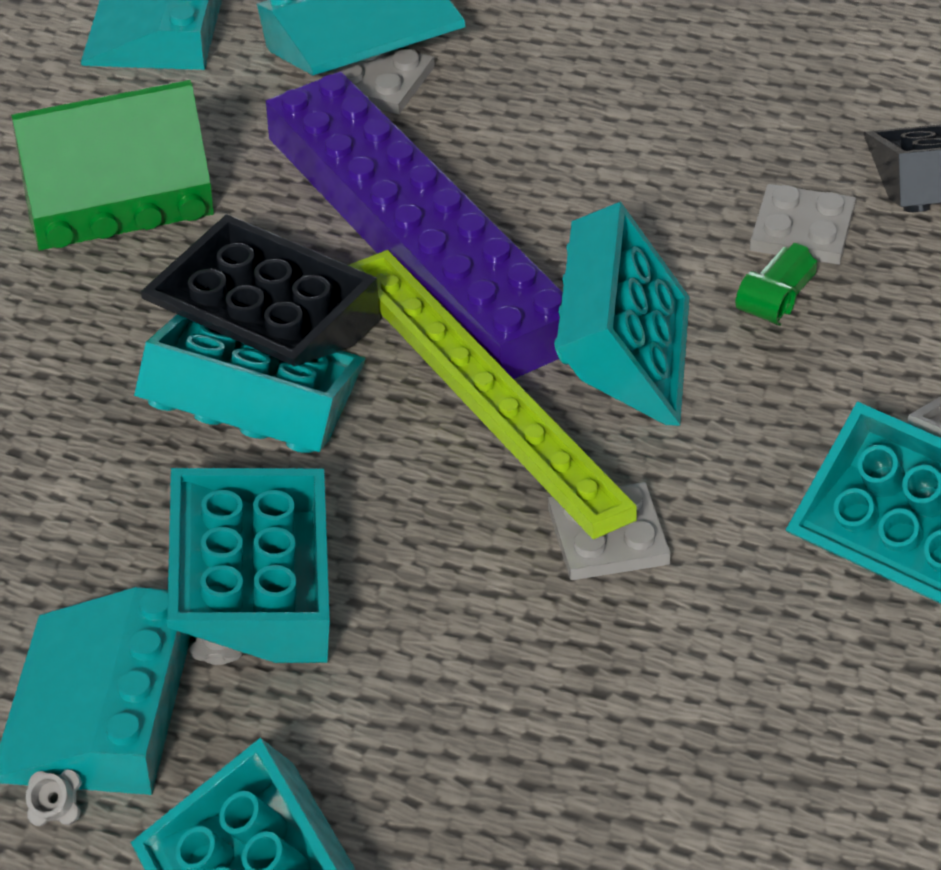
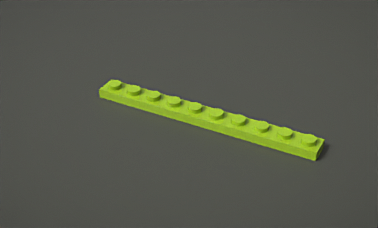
M388 250L348 265L377 277L379 313L593 540L637 521L636 504Z

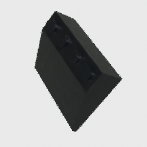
M941 124L864 132L868 148L887 196L891 201L903 207V211L906 212L930 210V204L941 203Z
M227 214L141 290L142 299L294 367L353 347L380 320L377 277Z

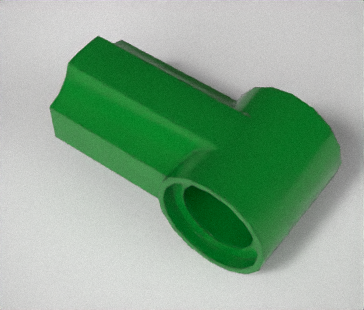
M794 242L790 247H783L760 273L750 271L746 274L736 295V308L780 326L782 323L778 321L785 313L790 315L796 301V296L816 274L817 260L812 257L809 249L801 244Z

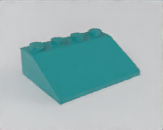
M100 0L81 59V66L205 70L222 0Z
M266 0L257 3L268 50L311 75H317L466 27L464 18L450 0Z
M620 201L578 218L571 223L570 239L566 247L568 255L566 271L563 275L562 303L559 306L558 335L554 342L555 350L560 361L565 365L569 364L581 381L665 425L679 426L681 423L690 297Z
M176 314L146 341L134 396L148 400L150 406L159 410L172 411L179 409L192 413L196 420L205 424L218 425L225 423L238 427L242 434L251 438L265 439L270 437L284 441L288 448L297 452H320L330 440L366 358L339 351L294 367Z
M857 401L788 524L786 532L941 604V438Z
M171 468L167 628L273 663H328L330 615L324 469Z
M134 587L39 615L0 742V783L28 785L31 776L38 771L61 775L65 770H72L78 773L81 778L80 790L152 795L191 635L167 628L168 589Z
M261 738L131 841L144 870H356L294 763Z

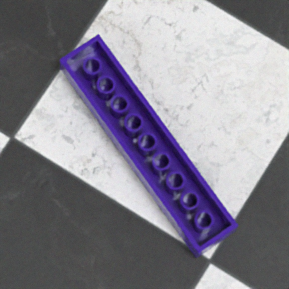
M341 71L266 100L269 139L377 254L388 250L513 379L559 359L554 342L558 335L559 306L562 303L563 292Z

